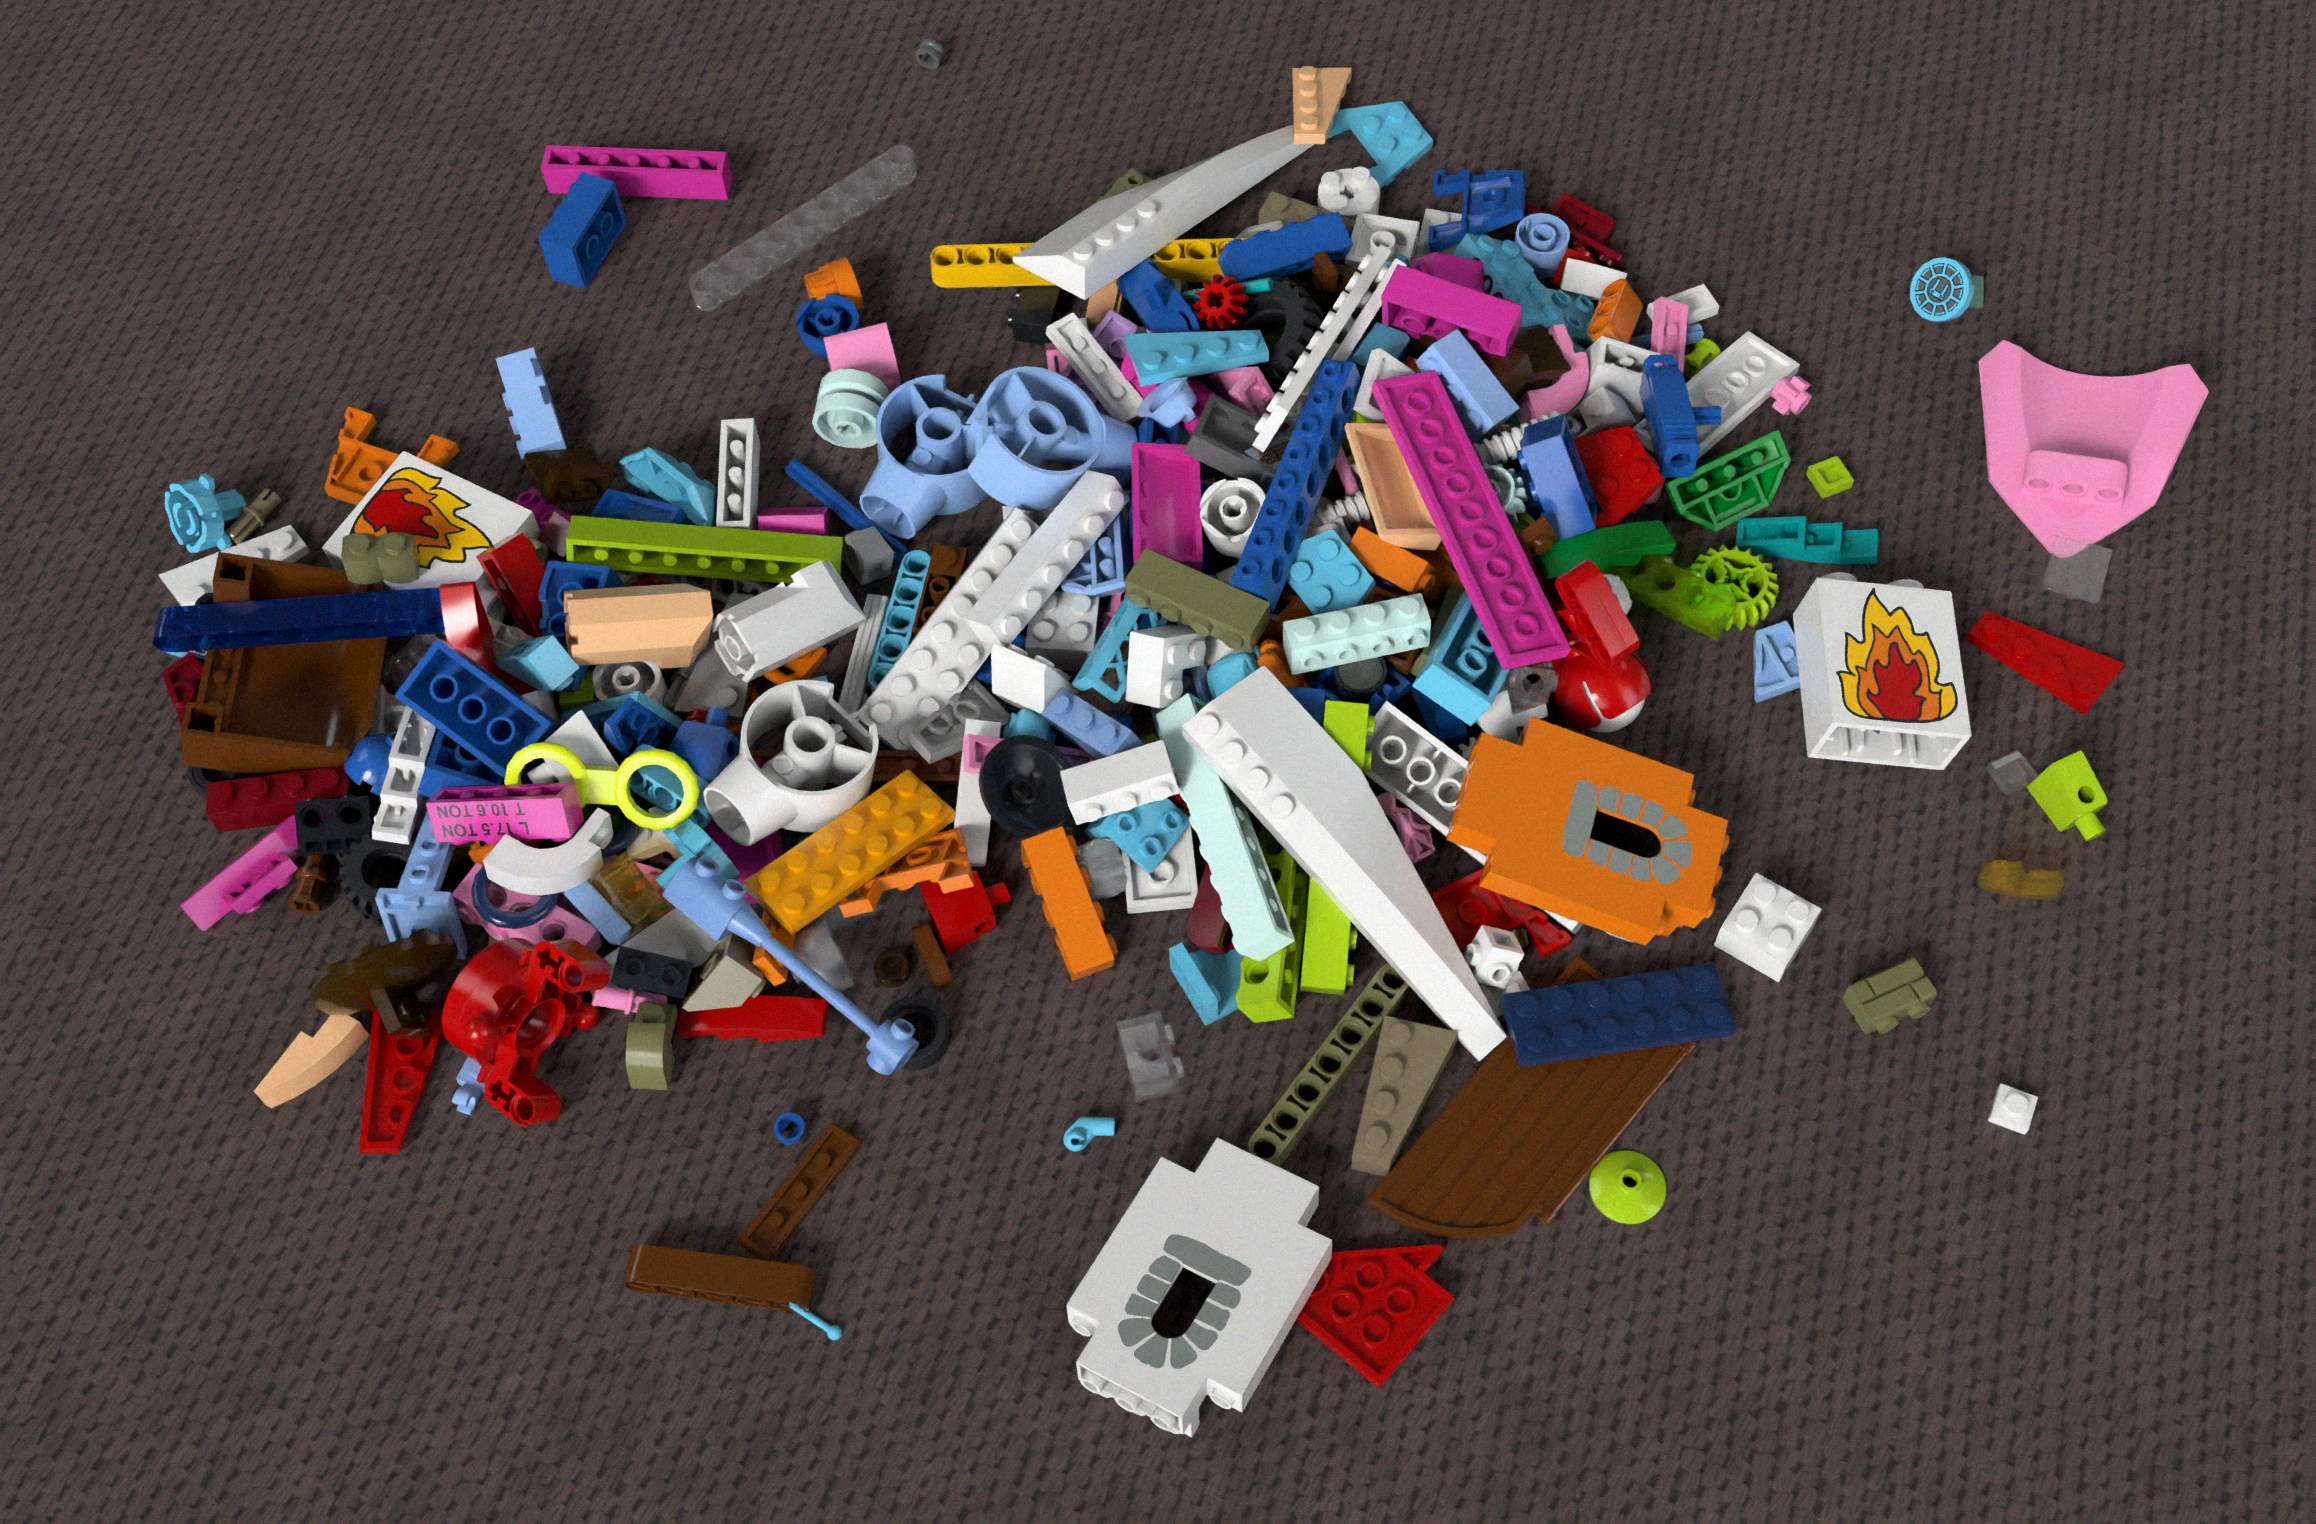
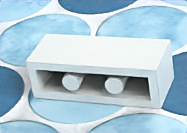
M1164 740L1060 771L1067 803L1076 825L1093 822L1099 818L1121 811H1128L1153 801L1164 800L1169 796L1180 793Z

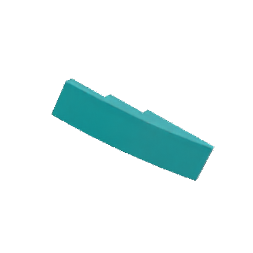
M1806 516L1738 519L1736 544L1739 551L1745 552L1751 548L1752 553L1764 556L1815 563L1878 564L1879 532L1878 529L1843 530L1842 522L1808 524Z

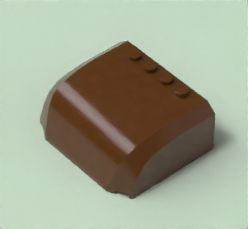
M218 552L213 576L214 619L196 703L187 702L181 729L183 765L263 776L342 766L350 757L355 745L362 738L368 736L372 730L392 613V606L384 593L381 581L373 584H357L348 581L346 571Z

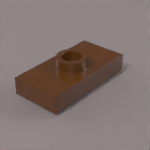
M1322 251L1314 254L1312 279L1309 280L1311 297L1327 316L1330 310L1335 312L1332 307L1336 302L1339 273L1328 254Z

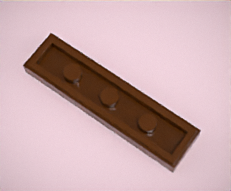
M831 1121L737 1240L739 1245L761 1260L773 1261L862 1147V1141Z

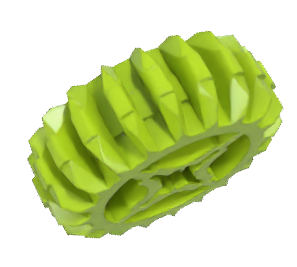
M1724 544L1719 547L1718 552L1709 548L1705 555L1700 554L1696 558L1695 563L1690 566L1688 577L1686 578L1687 601L1692 602V612L1701 611V621L1711 618L1713 628L1719 622L1725 624L1726 631L1731 628L1732 624H1735L1740 631L1745 628L1746 623L1754 628L1759 620L1764 621L1768 617L1769 611L1771 612L1776 603L1775 598H1777L1779 592V585H1777V574L1771 573L1772 563H1762V554L1755 557L1752 556L1751 548L1745 552L1739 551L1737 544L1732 550H1728ZM1713 576L1715 579L1714 586L1709 588L1706 580ZM1755 587L1758 595L1751 599L1749 589Z

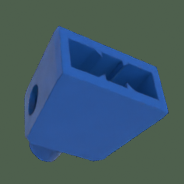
M710 707L704 723L687 720L681 724L667 751L673 752L685 760L695 774L711 783L739 755L740 740L729 729L725 728L730 714L722 709Z

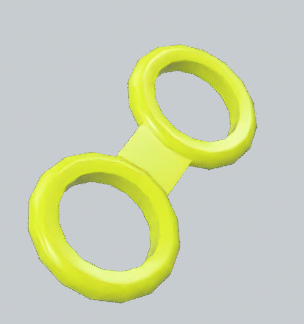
M547 741L531 743L515 753L507 764L505 785L522 784V769L528 762L538 758L557 760L565 765L573 775L582 809L586 803L618 805L625 817L640 827L652 830H665L667 827L672 829L685 822L697 808L700 793L697 776L689 764L675 753L657 748L640 750L626 758L620 766L585 765L576 753L564 745ZM655 764L667 767L674 772L683 786L684 796L681 805L674 811L666 814H654L640 808L631 797L629 789L630 777L635 770L642 766Z

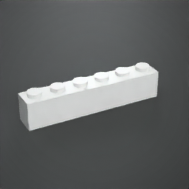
M1087 470L965 615V621L981 641L993 645L995 643L1008 648L1129 502V497L1114 476Z

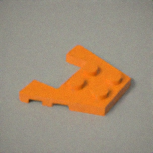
M348 406L344 415L346 418L344 429L340 430L338 437L340 441L337 454L333 455L324 489L328 496L357 506L398 458L399 454L364 443V440L377 421L373 414ZM431 434L416 457L441 468L455 457L460 449L456 442Z
M956 828L936 833L855 890L857 894L852 900L844 898L839 904L844 918L874 911L882 892L894 888L906 890L913 887L916 883L926 880L938 882L943 894L973 887L975 882L966 841L961 829Z

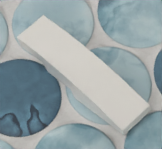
M408 706L405 707L388 757L389 769L380 793L381 804L372 828V838L374 840L407 845L410 843L423 795L417 794L438 732L435 726Z
M966 719L964 738L968 734L999 738L1001 722ZM962 749L953 829L960 828L964 835L971 866L985 867L991 815L988 813L981 798L979 774L964 772Z

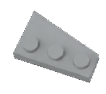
M973 678L968 682L966 689L960 694H954L949 699L948 705L941 711H935L911 731L909 743L931 764L962 751L966 719L1001 722V735L1004 733L1010 714Z

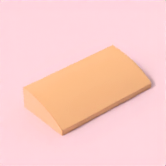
M1346 423L1344 427L1379 538L1389 544L1402 548L1435 551L1442 539L1388 424Z

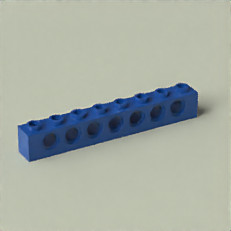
M1323 359L1229 585L1269 602L1270 612H1274L1345 438L1346 431L1344 427L1346 423H1351L1355 410L1353 408L1362 382L1354 362Z

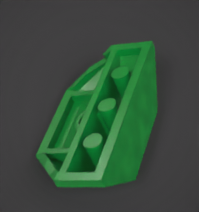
M1774 430L1731 447L1696 464L1694 474L1689 477H1673L1665 483V486L1679 516L1710 532H1716L1738 521V519H1742L1769 506L1780 485L1784 470L1787 469L1791 459L1779 430Z

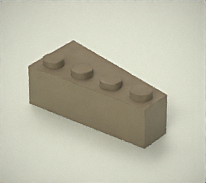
M1384 1016L1354 1145L1351 1169L1384 1177L1393 1169L1414 1125L1425 1108L1427 1100L1436 1087L1448 1060H1450L1455 1050L1458 1032Z

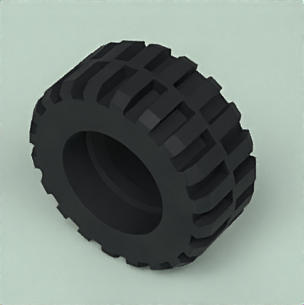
M1271 277L1274 282V289L1272 291L1246 294L1250 300L1243 303L1242 307L1248 313L1245 315L1239 313L1240 324L1234 325L1230 323L1229 330H1222L1219 326L1216 329L1207 327L1206 331L1260 330L1262 336H1264L1273 329L1285 326L1280 340L1269 350L1268 362L1243 366H1258L1274 394L1277 392L1284 394L1285 392L1280 387L1290 371L1298 373L1293 367L1303 351L1311 353L1307 346L1317 330L1324 333L1320 326L1326 318V314L1302 286L1289 279L1283 280L1280 277Z

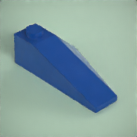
M548 561L539 589V601L542 604L540 630L543 633V637L553 635L567 652L565 622L568 613H564V591L619 588L626 585L609 566ZM590 665L579 666V669L571 675L574 680L561 691L575 693Z
M629 697L605 721L603 743L620 766L642 744L667 751L679 729Z

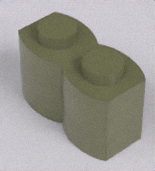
M393 532L379 537L369 533H354L343 537L341 559L348 581L357 584H373L385 580L391 583L403 584L419 579L420 557L414 536L407 533Z

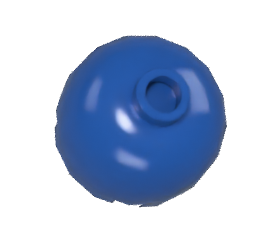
M825 294L826 299L816 301L815 297L809 299L800 307L796 316L798 335L805 348L816 356L827 359L823 338L860 329V317L854 303L846 297L836 294Z
M377 733L365 736L355 745L350 757L343 765L347 775L355 783L360 785L364 780L373 786L370 792L379 796L389 769L388 757L397 733Z

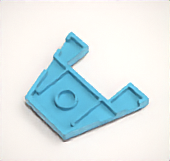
M1403 101L1338 110L1337 114L1333 117V125L1327 137L1328 139L1351 129L1378 164L1368 170L1370 175L1377 181L1380 189L1384 185L1388 186L1392 183L1398 173L1404 168L1408 169L1433 146V139Z
M1333 529L1302 541L1286 580L1313 615L1361 606L1376 585L1372 576Z

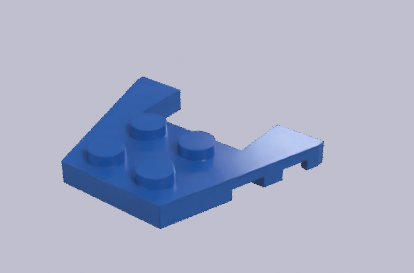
M1435 170L1433 179L1435 196L1463 192L1461 221L1429 226L1428 246L1430 253L1439 252L1459 244L1467 233L1480 236L1523 219L1526 193L1524 170H1487L1485 172L1486 175H1471L1470 170H1459L1458 175H1447L1445 170Z

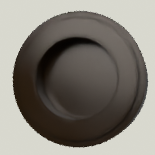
M885 951L874 962L875 977L885 987H899L910 977L911 967L909 960L900 951Z

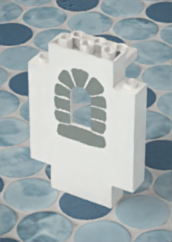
M1219 1138L1215 1140L1195 1173L1161 1157L1066 1305L1068 1321L1071 1327L1083 1336L1089 1337L1093 1335L1076 1361L1078 1379L1081 1384L1093 1393L1106 1398H1115L1116 1403L1129 1412H1134L1140 1416H1149L1151 1421L1163 1430L1174 1434H1186L1191 1438L1200 1425L1199 1407L1206 1395H1209L1211 1400L1222 1408L1230 1409L1232 1407L1243 1412L1332 1259V1240L1306 1227L1319 1205V1186ZM1184 1267L1216 1283L1184 1335L1178 1338H1164L1154 1331L1151 1321Z

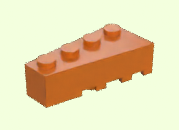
M1063 826L1022 840L1021 860L1025 868L1031 867L1029 869L1031 884L1036 895H1042L1044 899L1041 902L1044 915L1050 928H1055L1057 934L1054 935L1056 944L1072 981L1112 967L1115 960L1113 955L1118 954V950L1111 933L1105 935L1100 922L1105 921L1100 903L1098 900L1092 902L1087 889L1092 888L1087 870L1085 867L1079 869L1074 857L1079 855L1072 834L1066 836Z

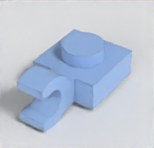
M469 1057L465 1060L456 1077L458 1084L461 1086L455 1092L452 1102L458 1105L457 1111L472 1115L482 1093H485V1083L476 1081L481 1066Z

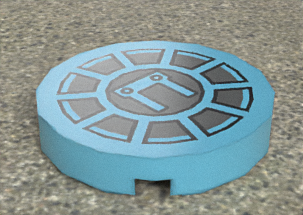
M1946 257L1934 258L1923 264L1915 273L1910 286V300L1914 310L1922 318L1933 322H1946L1961 316L1969 307L1974 294L1970 270L1962 262Z

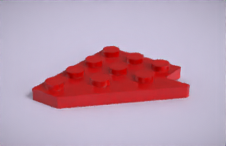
M1439 1244L1332 1252V1259L1296 1321L1380 1390L1454 1301V1296L1426 1275L1428 1270L1443 1254L1444 1248Z

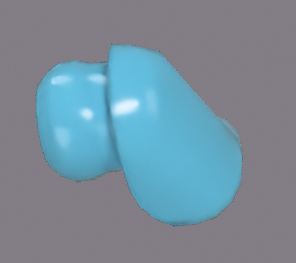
M1080 1117L1064 1134L1063 1141L1066 1148L1076 1152L1084 1149L1095 1136H1114L1115 1117Z

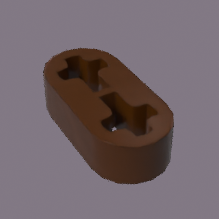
M928 922L911 928L913 940L935 989L952 983L953 980L949 968Z

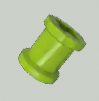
M1702 338L1695 345V349L1689 355H1685L1683 374L1690 379L1693 378L1721 354L1719 347L1709 339Z

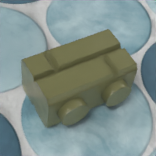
M1912 957L1849 985L1843 996V1001L1851 1014L1854 1015L1864 1034L1867 1035L1876 1030L1880 1034H1884L1894 1029L1899 1024L1898 1020L1910 1016L1912 1020H1915L1927 1014L1931 1010L1930 1005L1937 993L1929 978L1924 975V971L1917 960Z

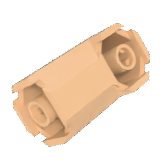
M682 583L564 591V613H568L565 622L567 652L578 666L654 660V663L662 669L690 667L698 654L708 647L713 621L711 596L708 590Z

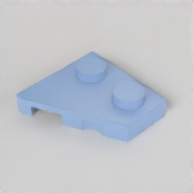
M1783 621L1755 631L1753 652L1754 700L1756 703L1800 688L1795 634L1788 622Z

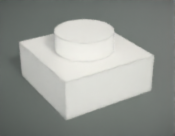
M2001 1083L1997 1088L1988 1121L2025 1135L2029 1130L2038 1097Z

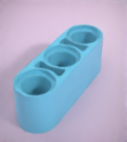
M642 744L639 745L631 755L635 754L640 750L655 748L650 745ZM655 764L642 766L635 770L630 777L629 789L666 813L674 811L681 805L684 796L682 782L667 767ZM696 774L700 793L697 808L689 819L701 829H704L712 819L703 796L705 788L710 783Z

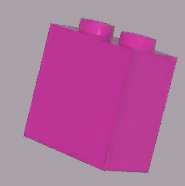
M1436 252L1411 261V267L1418 268L1423 273L1438 278H1448L1455 284L1467 288H1477L1484 292L1483 262Z

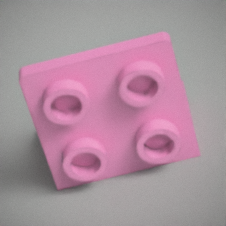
M1258 366L1238 367L1208 373V377L1222 399L1260 418L1264 413L1271 415V412L1266 409L1275 394Z

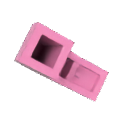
M1565 324L1553 325L1546 333L1568 362L1571 370L1552 380L1550 387L1529 390L1516 402L1519 407L1516 413L1520 425L1522 423L1529 425L1532 419L1540 420L1542 415L1550 416L1551 411H1557L1560 415L1564 414L1566 416L1585 393L1589 379L1586 351L1574 353L1573 341L1567 333Z

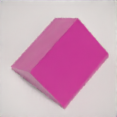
M827 506L764 508L757 516L758 530L829 536L831 510Z

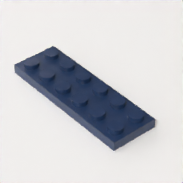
M1714 963L1506 993L1500 999L1519 1068L1732 1036L1736 1031Z

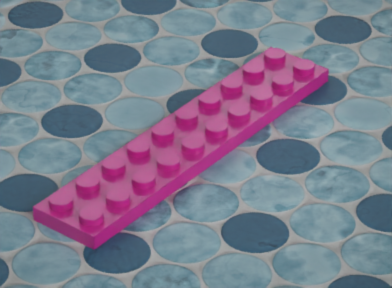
M1436 370L1374 380L1372 385L1374 397L1502 669L1507 670L1567 657L1571 648Z

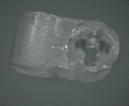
M426 632L414 636L399 652L385 661L382 666L381 678L385 682L393 683L399 690L437 639L436 636Z

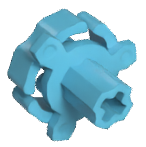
M207 473L200 474L199 481L197 479H187L170 484V491L165 492V510L170 520L171 530L178 543L181 545L186 544V548L190 553H198L216 546L221 551L230 548L232 543L224 531V522L238 519L242 514L241 509L246 506L242 494H239L235 489L213 495L215 490L214 479Z
M689 818L676 830L673 831L667 827L663 831L681 855L655 878V881L664 891L678 869L693 857L699 859L705 856L713 859L719 866L716 875L725 882L729 879L738 880L741 878L740 872L722 849L704 830Z

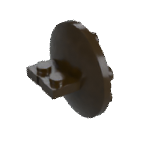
M430 928L417 930L407 938L382 945L380 941L373 942L360 949L361 955L350 961L348 959L340 960L328 966L327 971L329 974L312 989L310 1000L315 1011L319 1014L355 1015L378 1010L388 1035L407 1036L408 1038L422 1040L433 1034L429 1024L431 1015L427 1007L422 1002H419L416 993L431 984L450 966L458 955V948L454 939L447 935L446 932L432 933Z

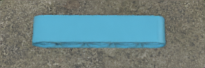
M913 550L908 552L902 559L869 670L868 679L872 692L917 635L912 633V628L931 560L930 555L924 551ZM894 654H899L898 656H895V657H889V656L894 655Z

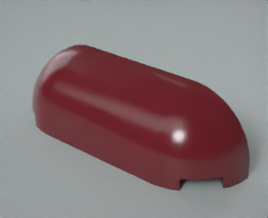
M1207 862L1188 920L1187 934L1194 945L1201 950L1212 954H1226L1230 950H1236L1232 943V936L1234 935L1229 922H1227L1221 912L1223 904L1219 893L1210 881L1212 873Z

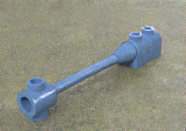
M705 856L699 859L693 857L678 869L662 896L716 941L734 933L754 945L767 950L871 1037L866 1044V1048L870 1051L867 1056V1062L872 1069L880 1074L890 1075L893 1071L896 1072L901 1069L912 1057L919 1046V1042L912 1037L915 1028L910 1022L901 1018L896 1019L894 1022L888 1019L880 1026L774 938L769 928L752 909L751 903L743 897L747 891L746 887L737 880L729 879L725 882L717 876L716 873L719 866L713 859Z

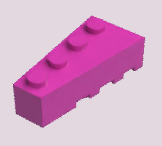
M1397 264L1381 295L1383 325L1407 331V335L1410 338L1420 339L1422 334L1434 336L1437 341L1458 329L1475 351L1504 357L1507 356L1522 323V306L1517 305L1512 300L1496 298L1485 294L1480 289L1467 288L1455 284L1448 278H1438L1423 273L1415 267H1405Z

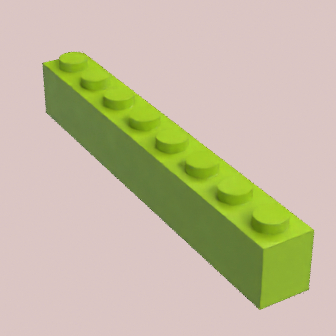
M574 515L571 517L566 537L567 562L609 566L613 570L771 583L784 582V584H789L793 580L791 575L811 564L824 560L825 563L831 561L841 577L843 537Z
M1326 700L1323 729L1361 769L1362 773L1370 772L1372 751L1365 750L1366 737H1373L1375 716L1368 715L1369 704ZM1311 877L1309 881L1300 991L1344 995L1345 985H1353L1354 964H1348L1347 961L1348 949H1356L1357 928L1350 927L1351 921Z

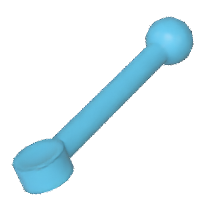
M789 1303L791 1309L826 1331L829 1339L838 1340L841 1337L842 1329L838 1325H830L809 1310L804 1312V1308H799V1305Z

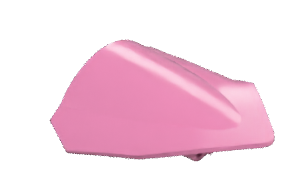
M2002 340L1979 360L1988 481L2012 511L2054 557L2069 559L2122 528L2156 505L2209 391L2190 364L2168 366L2153 372L2131 376L2107 377L2085 375L2049 365L2033 357L2023 348Z

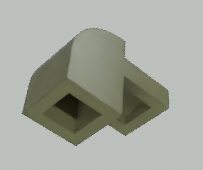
M639 1002L635 1021L629 1022L626 1039V1069L632 1089L668 1090L675 1062L671 1039L678 1015L676 1004Z

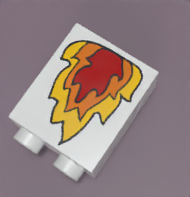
M405 451L398 456L322 547L333 569L345 571L341 559L344 536L354 533H369L379 537L393 532L407 533L414 536L420 557L419 579L403 584L382 580L381 585L393 610L446 635L439 592L440 585L475 581L486 614L502 623L508 612L507 607L476 558L477 555L505 537L523 532L525 537L533 543L536 550L535 554L543 566L548 559V547L537 540L541 531L531 510Z
M1844 572L1830 573L1821 578L1817 577L1793 613L1807 756L1811 758L1944 770L1972 736L1951 591L1924 589L1920 582L1911 579L1897 580L1886 585L1858 582L1855 576ZM1873 730H1879L1880 734L1874 732Z

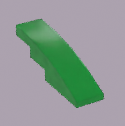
M1661 520L1635 522L1600 528L1556 541L1547 552L1536 555L1534 559L1547 579L1560 577L1584 560L1592 561L1598 566L1602 574H1605L1609 566L1638 565L1643 555L1671 554L1676 546V542Z

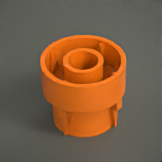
M846 257L828 262L825 266L819 267L818 271L805 275L804 282L809 299L815 297L816 301L826 299L825 294H836L852 301L857 310L863 309L861 292L853 269Z

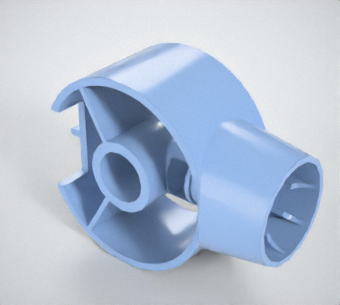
M1025 366L1003 372L990 384L966 424H971L967 434L975 436L976 456L969 465L968 472L987 494L1013 508L1041 511L1058 506L1087 470L1114 476L1122 488L1126 486L1132 474L1131 444L1132 442H1137L1134 427L1099 413L1091 399L1079 386L1066 377L1048 369ZM990 410L997 422H992L993 433H990L988 436L987 411ZM1045 460L1062 464H1073V469L1066 471H1052L1040 467Z
M945 375L922 376L902 384L889 394L878 411L876 418V440L879 462L860 496L859 503L862 511L871 521L884 529L888 534L898 538L910 539L935 515H951L966 511L978 505L989 495L974 481L967 469L962 470L963 465H970L976 456L975 436L967 434L970 425H966V422L969 418L964 416V414L970 417L978 404L975 403L974 394L964 398L946 388ZM947 406L957 410V412L948 409ZM990 410L987 411L988 436L990 433H993L992 422H997ZM913 423L916 427L917 446L906 459L904 465H902L889 453L887 448L892 439L903 428Z

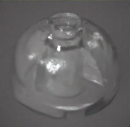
M823 919L801 931L794 940L792 952L833 987L842 992L855 986V983L838 944L831 937L833 933L826 920ZM791 971L797 984L803 982V980H801L797 975H795ZM807 985L808 988H809L811 991L817 993V992H816L815 990H813L809 985Z

